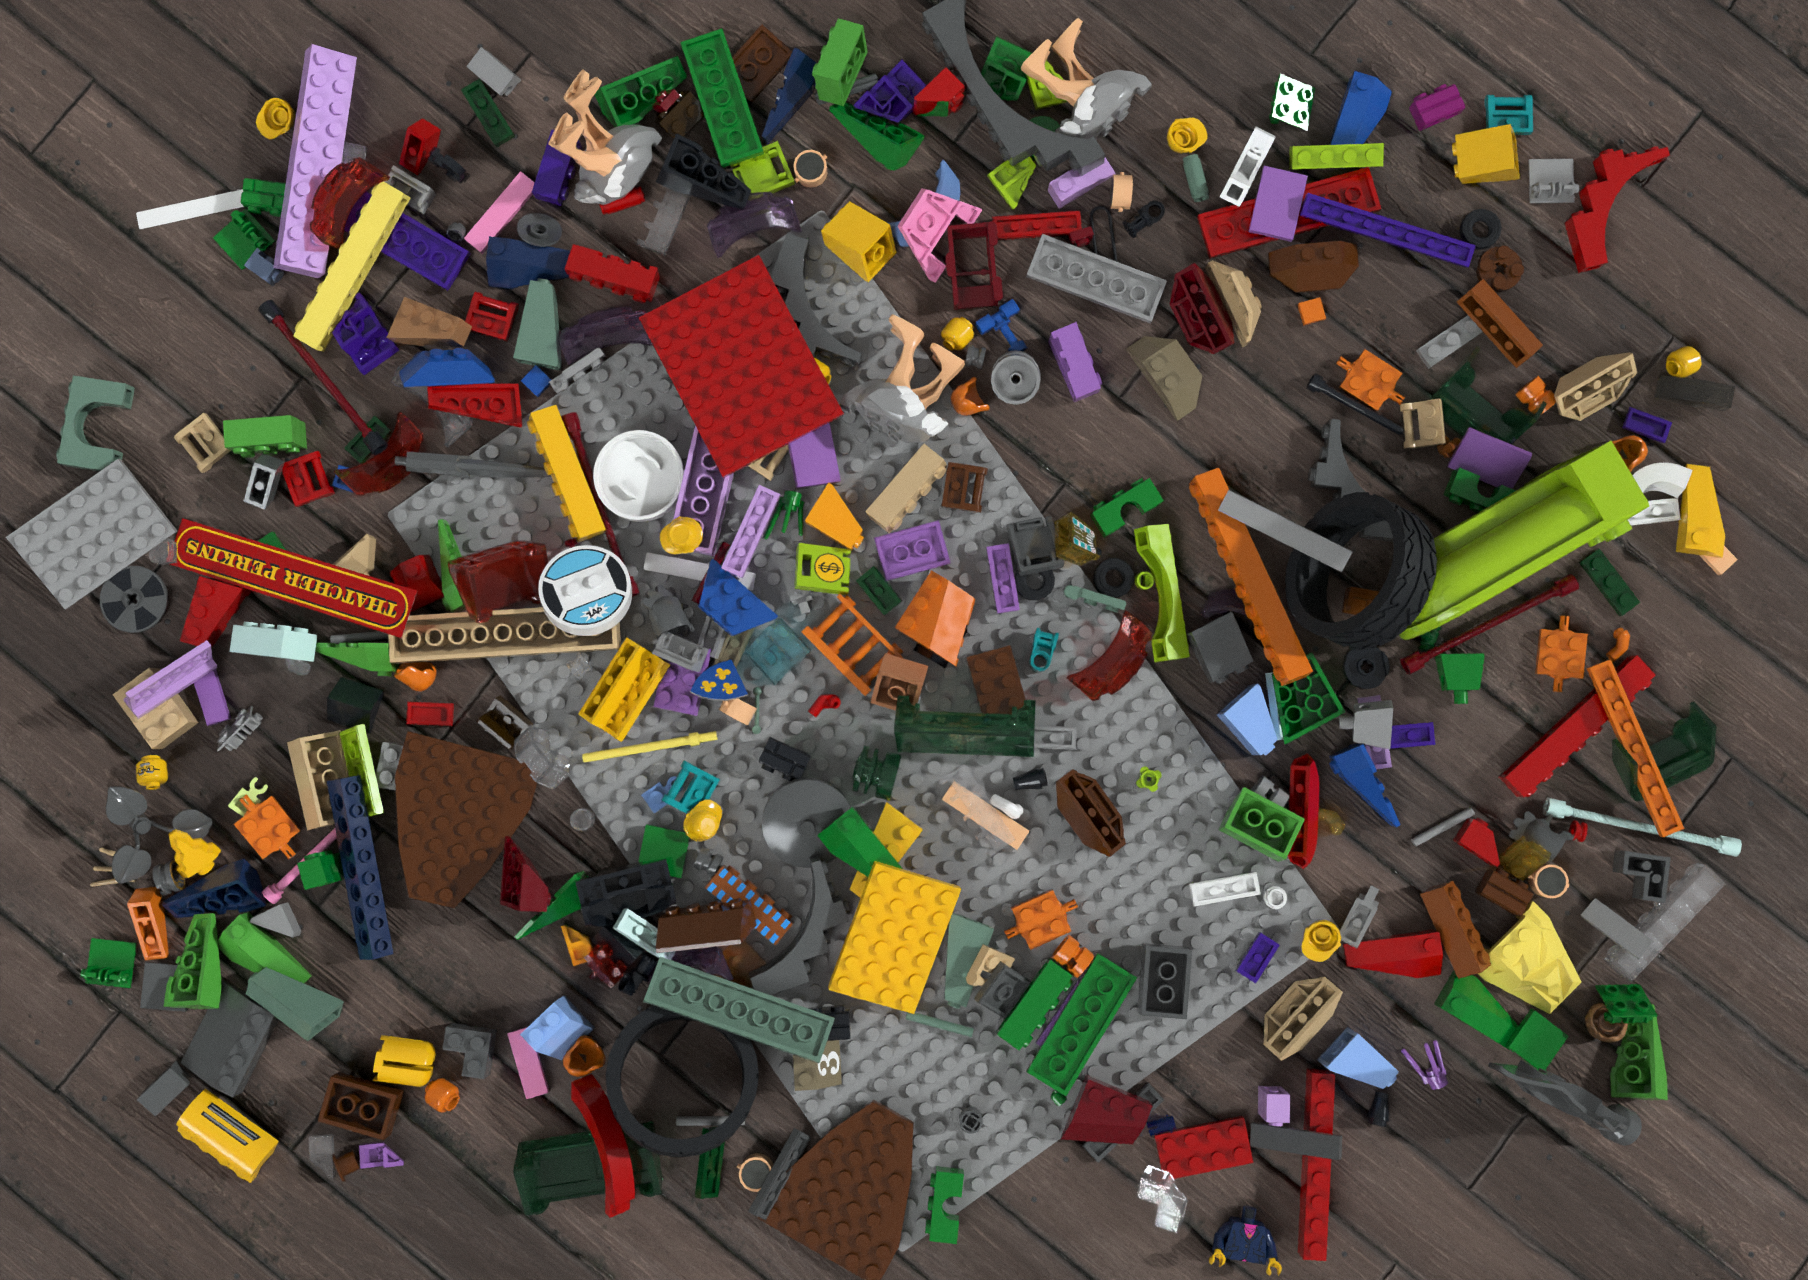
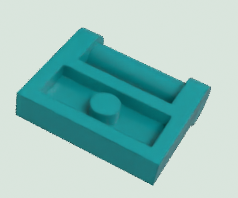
M1524 95L1523 97L1485 96L1486 129L1511 124L1515 135H1531L1533 133L1532 95ZM1495 106H1522L1523 110H1495Z
M683 760L681 764L682 769L669 792L664 794L661 800L687 814L700 801L709 800L720 779ZM690 772L694 773L695 775L680 801L676 800L675 798Z

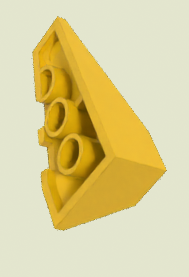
M1686 464L1685 467L1693 471L1686 489L1682 492L1681 520H1679L1676 552L1723 558L1725 532L1710 467Z

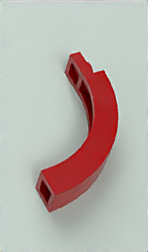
M590 1074L571 1082V1100L583 1115L597 1146L605 1179V1213L611 1218L629 1210L630 1200L635 1198L633 1169L621 1126L614 1117L604 1090L595 1077Z

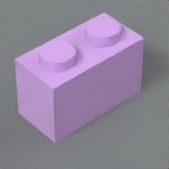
M1258 1086V1114L1266 1122H1269L1270 1126H1283V1123H1290V1094L1281 1086Z

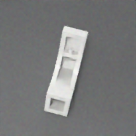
M1255 127L1220 195L1221 198L1240 207L1276 136Z
M1654 463L1639 469L1632 476L1643 493L1661 491L1678 498L1686 489L1693 470L1673 463Z

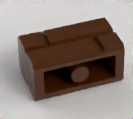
M1496 868L1495 871L1491 869L1486 870L1475 893L1515 916H1522L1533 896V893L1527 890L1529 886L1517 879L1513 882L1508 879L1509 874L1499 868Z

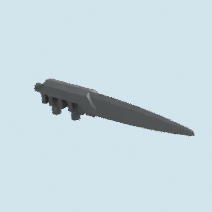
M408 451L406 457H395V465L406 466V471L416 473L450 474L451 476L470 478V475L519 478L552 477L547 475L544 467L477 460L465 455Z

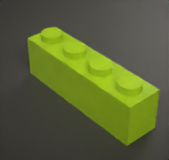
M1384 143L1290 146L1289 169L1383 166Z

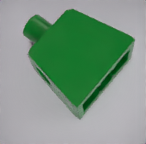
M1440 654L1435 656L1442 691H1454V704H1468V691L1480 689L1484 654Z

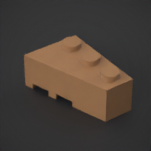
M404 297L386 338L399 346L408 344L464 347L472 326L461 318Z

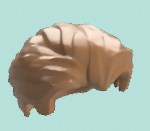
M1598 1003L1592 1005L1585 1017V1023L1590 1035L1603 1042L1621 1040L1626 1034L1628 1024H1624L1622 1021L1621 1023L1610 1024L1609 1021L1604 1020V1013L1608 1012L1605 1004Z

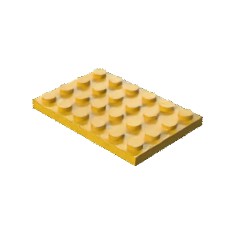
M874 861L831 976L828 989L914 1014L961 892L960 886Z

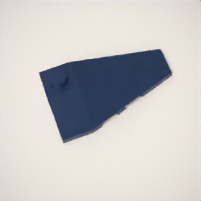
M795 47L783 74L785 76L784 87L778 88L775 104L777 107L771 109L762 134L763 143L766 145L770 143L800 109L815 89L816 83L812 76V71L816 62Z
M489 236L486 255L488 286L515 289L519 286L529 285L530 280L545 279L555 281L569 278V275L565 272V266L570 250L550 246H534L524 241Z
M241 859L222 866L163 901L162 906L175 918L193 917L195 914H204V912L217 911L218 914H226V910L238 909L239 913L248 912L266 906L267 901L262 894L263 887L258 871L245 859Z

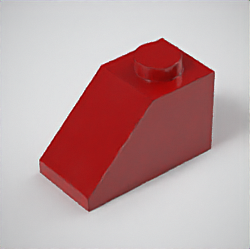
M423 118L409 126L406 131L399 164L419 175L428 162L427 159L430 156L428 153L434 146L437 147L441 129Z
M1478 817L1476 819H1466L1453 841L1490 866L1498 867L1500 861L1494 833L1487 828L1489 824Z

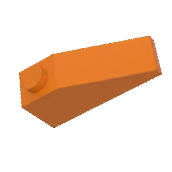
M156 887L135 889L127 903L145 960L165 959L169 956L165 909L162 906L163 900L160 890Z

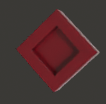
M664 89L655 97L657 101L652 107L657 113L666 112L680 95L675 89L666 91Z
M1089 226L1071 232L1068 237L1069 243L1074 246L1077 245L1079 248L1088 245L1094 235L1092 227Z

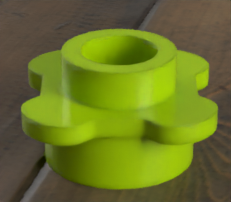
M1144 766L1140 769L1141 774L1140 778L1136 781V785L1139 788L1145 787L1151 792H1155L1158 789L1157 784L1162 774L1159 770L1152 771Z

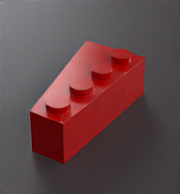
M575 244L572 245L565 266V272L569 275L570 279L577 282L582 280L588 281L591 286L598 289H603V287L612 289L611 292L619 296H624L625 294L633 296V300L640 303H646V301L652 303L660 279L657 267L650 266L648 270L636 261L631 260V262L626 264L618 256L607 255V258L602 257L603 253Z

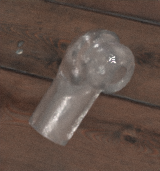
M285 659L290 672L300 676L307 675L310 672V664L308 662Z

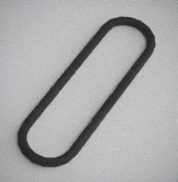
M1097 206L1091 210L1089 217L1090 226L1094 233L1092 238L1094 253L1097 254L1093 214L1096 210L1103 209L1108 214L1114 261L1117 262L1111 213L1108 208Z

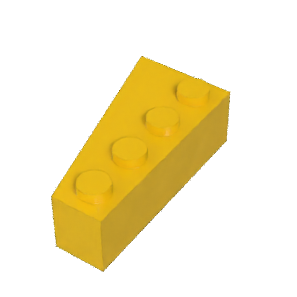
M886 802L874 833L897 862H899L923 829ZM857 870L849 890L861 898L868 877Z

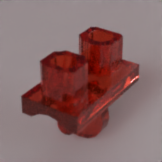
M597 944L584 957L589 963V968L592 970L588 977L592 980L597 976L601 982L604 981L611 989L623 977L627 966L620 960L613 963L609 958L613 951L608 944L602 946Z

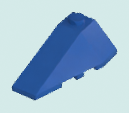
M1354 71L1348 81L1329 145L1363 144L1386 113L1392 93L1378 78Z
M1352 744L1330 755L1331 762H1329V765L1334 774H1338L1390 826H1400L1391 802L1382 795L1385 789L1382 782L1377 777H1374L1373 773L1377 770L1364 744Z

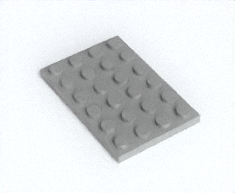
M119 458L6 538L66 610L125 567H128L175 534L177 529Z

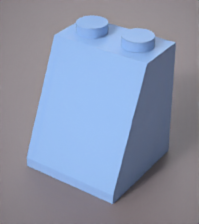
M1258 683L1249 685L1216 715L1252 755H1267L1275 748L1273 744L1277 741V736L1260 685Z
M564 995L549 1006L520 1035L536 1052L562 1060L565 1053L575 1044L577 1039L583 1035L587 1036L595 1027Z
M1349 1027L1317 1059L1319 1063L1332 1072L1382 1089L1386 1086H1391L1396 1081V1075L1399 1073L1365 1039Z

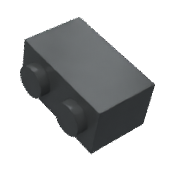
M262 453L253 464L243 502L266 509L274 500L285 461Z

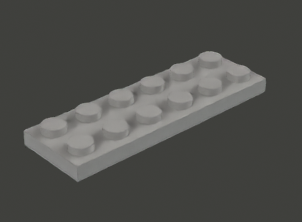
M1044 234L1041 236L1026 275L1030 279L1150 324L1167 283V280Z

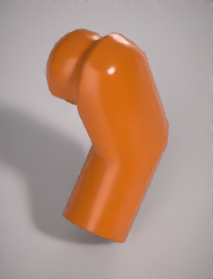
M1617 628L1613 632V637L1617 639V642L1606 653V656L1613 662L1629 648L1630 634L1627 630L1624 631L1623 628Z

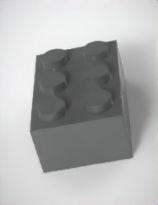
M1143 943L1137 1011L1140 1015L1187 1019L1192 949L1183 946Z

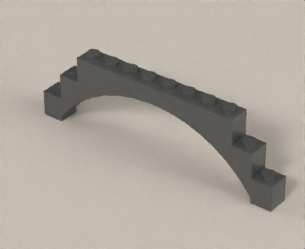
M936 0L938 2L937 5L922 13L923 22L921 25L927 35L931 34L936 51L938 53L942 52L945 57L943 60L949 71L953 70L956 75L955 77L965 86L968 103L971 107L975 106L978 110L977 116L982 125L986 124L989 128L988 134L993 143L997 142L1001 148L999 149L1000 154L1005 161H1009L1014 166L1034 154L1038 165H1043L1045 170L1048 171L1068 160L1071 168L1074 171H1078L1080 176L1104 164L1105 153L1094 136L1090 139L1071 137L1038 126L1006 105L992 90L981 75L967 41L964 22L966 0Z

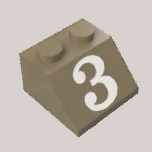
M839 1040L827 1041L819 1064L793 1055L795 1091L818 1090L842 1084Z

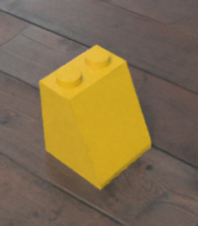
M1511 124L1455 135L1456 142L1452 143L1453 155L1457 156L1458 164H1454V173L1456 178L1459 177L1462 184L1520 179L1516 135Z
M850 201L821 230L825 246L866 282H869L896 254L890 224Z

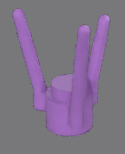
M1434 1040L1433 1044L1438 1066L1428 1043L1424 1044L1432 1066L1426 1070L1427 1074L1421 1070L1411 1055L1403 1048L1401 1052L1420 1075L1424 1084H1429L1432 1090L1443 1088L1448 1084L1445 1076L1447 1073L1443 1065L1437 1040Z

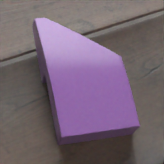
M384 1142L359 1144L360 1169L404 1165V1161Z

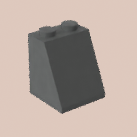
M1232 612L1186 634L1187 640L1210 683L1216 681L1217 684H1220L1229 679L1228 674L1234 671L1239 674L1249 669L1248 664L1253 662Z

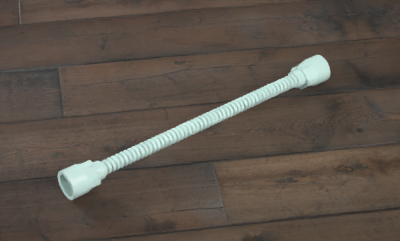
M1546 798L1543 805V815L1545 816L1551 814L1553 815L1552 817L1564 819V816H1572L1659 835L1655 825L1575 809L1566 805L1565 801ZM1678 831L1666 836L1711 846L1717 849L1718 853L1735 857L1740 854L1742 847L1740 839L1722 835L1719 838H1709Z

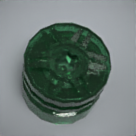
M864 745L863 750L857 757L853 771L852 791L858 792L860 783L865 784L863 794L869 792L871 785L876 786L875 797L890 801L902 755L887 751L884 759L879 760V749L875 748L873 757H868L870 746Z

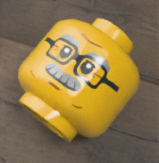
M158 755L142 757L141 761L136 764L137 783L146 786L147 790L159 789L160 785L168 780L167 762Z

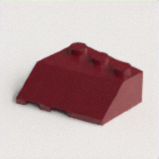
M505 836L500 904L517 911L547 912V906L550 905L551 901L547 885L526 854L511 837Z
M1086 1075L1060 1139L1133 1144L1144 1129L1153 1106L1150 1101Z

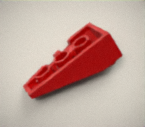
M1432 929L1361 940L1358 948L1343 943L1346 966L1414 978L1441 975L1443 960L1439 932Z

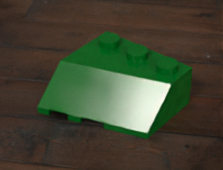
M1312 652L1305 654L1313 670L1307 677L1281 686L1280 681L1276 680L1273 673L1271 674L1284 745L1345 713Z

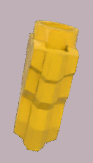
M177 829L168 834L171 847L176 852L174 856L178 864L176 870L182 878H189L196 873L205 875L213 868V861L221 852V849L213 842L207 843L202 838L193 839L188 833Z

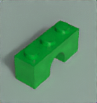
M1459 467L1452 472L1443 495L1449 497L1450 502L1458 505L1466 504L1470 506V510L1479 513L1516 490L1500 485L1494 488L1490 498H1486L1477 489L1480 476Z
M1143 478L1131 484L1132 489L1126 493L1124 490H1121L1112 496L1114 500L1106 504L1103 501L1093 507L1094 512L1090 516L1104 538L1125 525L1120 514L1122 506L1126 504L1134 505L1143 515L1164 501L1150 478L1145 481Z
M332 850L304 856V861L297 863L305 890L345 879L340 853L333 854Z
M936 1166V1173H931L930 1187H934L933 1196L928 1198L927 1210L932 1211L931 1219H926L925 1233L929 1234V1241L957 1244L959 1215L945 1212L942 1205L949 1197H962L963 1169Z

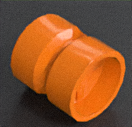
M1536 376L1515 394L1523 404H1529L1527 409L1535 418L1542 415L1556 403L1554 393L1551 390L1545 389L1546 384L1539 376Z
M1067 935L1053 952L1051 958L1061 966L1066 965V970L1078 978L1089 966L1094 958V954L1086 947L1080 948L1079 942L1072 936Z

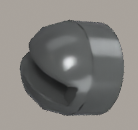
M453 222L446 231L447 237L455 242H461L466 234L464 225L462 223L457 224L456 222Z

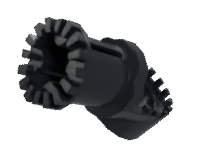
M1155 200L1150 201L1137 211L1138 214L1128 221L1124 220L1122 224L1125 229H1128V234L1135 238L1137 233L1146 226L1150 227L1163 218L1165 213L1164 205ZM1156 206L1160 209L1161 214L1158 217H1151L1148 209Z
M643 952L641 954L642 959L637 967L633 968L630 973H625L618 985L619 991L632 996L634 995L633 993H636L635 990H638L642 980L648 982L651 972L659 961L656 958L653 959L654 956L650 957V954Z

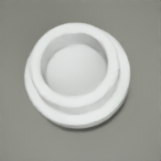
M1272 886L1265 891L1264 902L1268 907L1280 909L1286 904L1287 895L1282 888Z

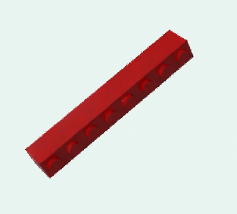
M1638 655L1628 656L1615 668L1630 703L1635 700L1636 697L1634 695L1639 690L1643 691L1652 684L1650 680L1656 676ZM1594 688L1499 776L1516 797H1529L1537 790L1536 786L1541 781L1545 782L1550 779L1554 774L1552 771L1556 767L1565 765L1570 760L1569 755L1574 751L1581 750L1586 745L1585 741L1590 736L1597 735L1603 729L1602 725L1607 720L1609 721L1596 689Z
M1307 1068L1304 1130L1333 1134L1335 1074L1330 1070ZM1302 1155L1298 1253L1303 1260L1326 1261L1331 1159Z

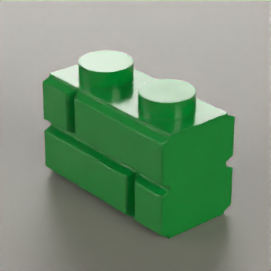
M245 178L240 202L250 213L261 214L262 211H267L270 215L281 217L286 183Z

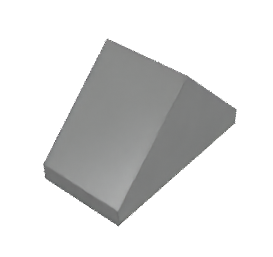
M288 902L277 905L251 918L250 923L292 938L301 934V929Z

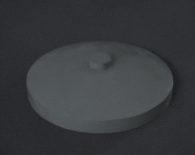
M799 778L789 781L780 786L770 796L765 805L762 817V830L765 841L778 858L790 865L811 868L809 858L818 856L821 862L825 861L827 864L837 857L831 854L817 835L851 808L850 804L837 787L824 780Z

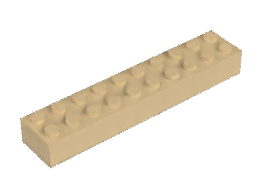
M543 607L412 615L408 618L402 638L388 634L390 663L396 664L619 650L621 647L620 622L600 634L590 636L573 635L557 628L548 619Z

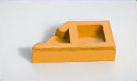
M566 924L561 926L573 966L596 959L589 936Z

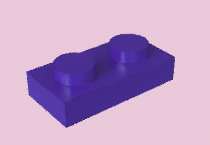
M1433 722L1392 726L1390 749L1435 745Z
M1258 932L1235 971L1252 982L1257 983L1280 945L1261 932Z

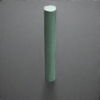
M907 1012L906 1020L972 1037L974 1028L916 1012L914 1014Z

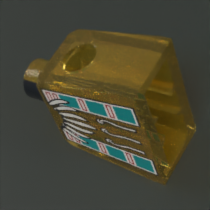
M1070 512L1054 521L1056 557L1078 566L1100 558L1102 551L1096 546L1095 531L1079 517Z

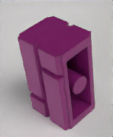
M1443 84L1434 89V93L1430 95L1422 93L1413 99L1414 102L1409 107L1418 130L1422 131L1461 114L1465 109V104L1455 84L1448 87L1446 84Z

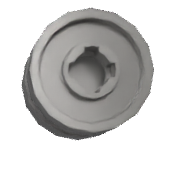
M1262 776L1251 788V791L1281 807H1284L1289 799V795L1280 788L1275 789L1274 783L1265 776Z

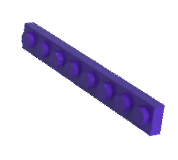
M1310 193L1306 194L1299 215L1465 268L1469 267L1476 246Z

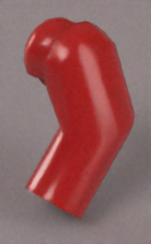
M823 694L815 700L808 712L817 718L823 709H837L840 707L841 701L835 694Z

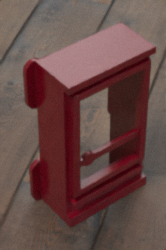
M990 221L949 225L947 227L949 253L946 254L945 258L947 275L951 277L954 310L998 306V302L1003 298L1002 280L999 276H996L994 246L998 243L996 223ZM986 237L989 270L982 269L981 271L956 273L953 240ZM980 274L985 276L989 274L990 285L957 288V276Z

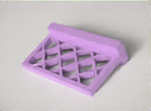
M761 485L758 486L721 569L738 579L744 577L780 498L779 493Z
M206 640L125 693L126 698L123 700L137 719L216 669L217 664L212 659L211 645Z

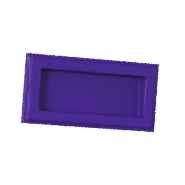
M1629 407L1622 428L1665 443L1672 422Z

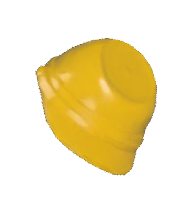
M280 98L266 100L256 118L257 128L265 138L274 139L279 135L285 134L294 126L295 111L286 100Z
M1196 118L1175 119L1167 132L1168 145L1177 153H1192L1207 140V131L1203 123Z
M677 517L660 532V542L663 549L667 553L674 555L694 552L703 539V531L700 524L695 519L689 517Z
M705 799L700 801L685 815L683 829L690 839L700 842L711 839L719 829L722 818L721 807L712 800Z
M1318 920L1306 927L1301 945L1302 953L1307 958L1316 962H1323L1329 959L1341 946V935L1337 926L1327 920Z

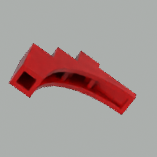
M1658 146L1645 150V153L1642 154L1631 152L1626 155L1623 154L1622 149L1617 151L1607 149L1600 152V156L1593 161L1597 180L1587 182L1585 187L1579 191L1583 210L1571 214V218L1564 223L1578 274L1601 268L1608 263L1605 249V227L1616 195L1633 175L1644 168L1661 163L1669 157L1668 147L1659 149Z

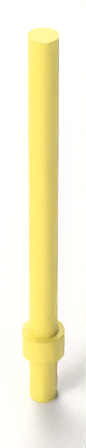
M694 732L684 737L582 754V758L585 763L690 745L691 747L698 746L702 742L718 740L717 732L701 734Z

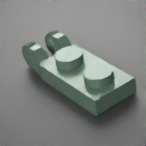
M1069 585L1063 589L1065 597H1070L1073 600L1082 597L1084 598L1083 603L1097 606V602L1106 605V610L1118 613L1119 609L1124 610L1126 606V601L1077 586Z

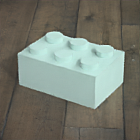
M245 621L243 626L233 625L230 652L314 662L317 635L309 634L308 629L294 627V631H291L292 626L277 625V629H274L275 625L260 623V627H258V623Z

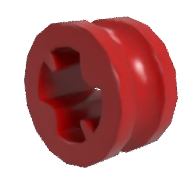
M1573 820L1569 827V833L1574 836L1573 841L1577 839L1578 842H1583L1586 839L1587 823L1581 822L1579 824L1578 821Z

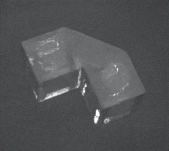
M530 725L514 740L515 757L521 764L525 762L532 771L530 776L535 782L554 790L570 775L569 758L550 749L549 733L545 730Z
M1148 1165L1141 1177L1137 1198L1159 1205L1155 1226L1177 1233L1184 1221L1188 1200L1184 1193H1180L1174 1183L1175 1179L1170 1172Z

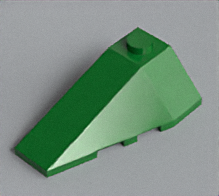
M676 56L600 87L594 95L602 113L614 127L633 125L638 123L653 109L652 105L657 101L655 97L662 90L675 89L687 76L679 57Z
M847 102L844 107L834 104L829 108V111L873 158L889 170L895 171L905 166L925 137V135L902 123L896 126L888 123L886 118L869 116L868 112L857 109Z
M1453 970L1434 1005L1510 1050L1505 1045L1518 1028L1517 1023L1477 977L1470 975L1458 979Z

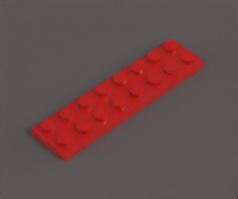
M1366 167L1306 184L1300 208L1301 212L1307 193L1371 213L1379 212L1381 205L1370 169ZM1256 198L1242 202L1240 207L1234 204L1198 214L1197 218L1209 259L1279 240L1248 232ZM1298 216L1294 235L1329 225Z

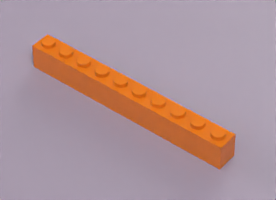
M1216 468L1195 476L1189 483L1190 493L1199 504L1200 515L1205 518L1208 524V532L1216 541L1218 554L1227 565L1226 571L1228 576L1233 578L1236 585V593L1243 600L1245 613L1254 624L1255 635L1264 646L1265 657L1267 660H1270L1274 668L1273 674L1276 680L1280 681L1281 686L1307 677L1313 672L1311 665L1246 525L1218 511L1229 490L1220 469Z

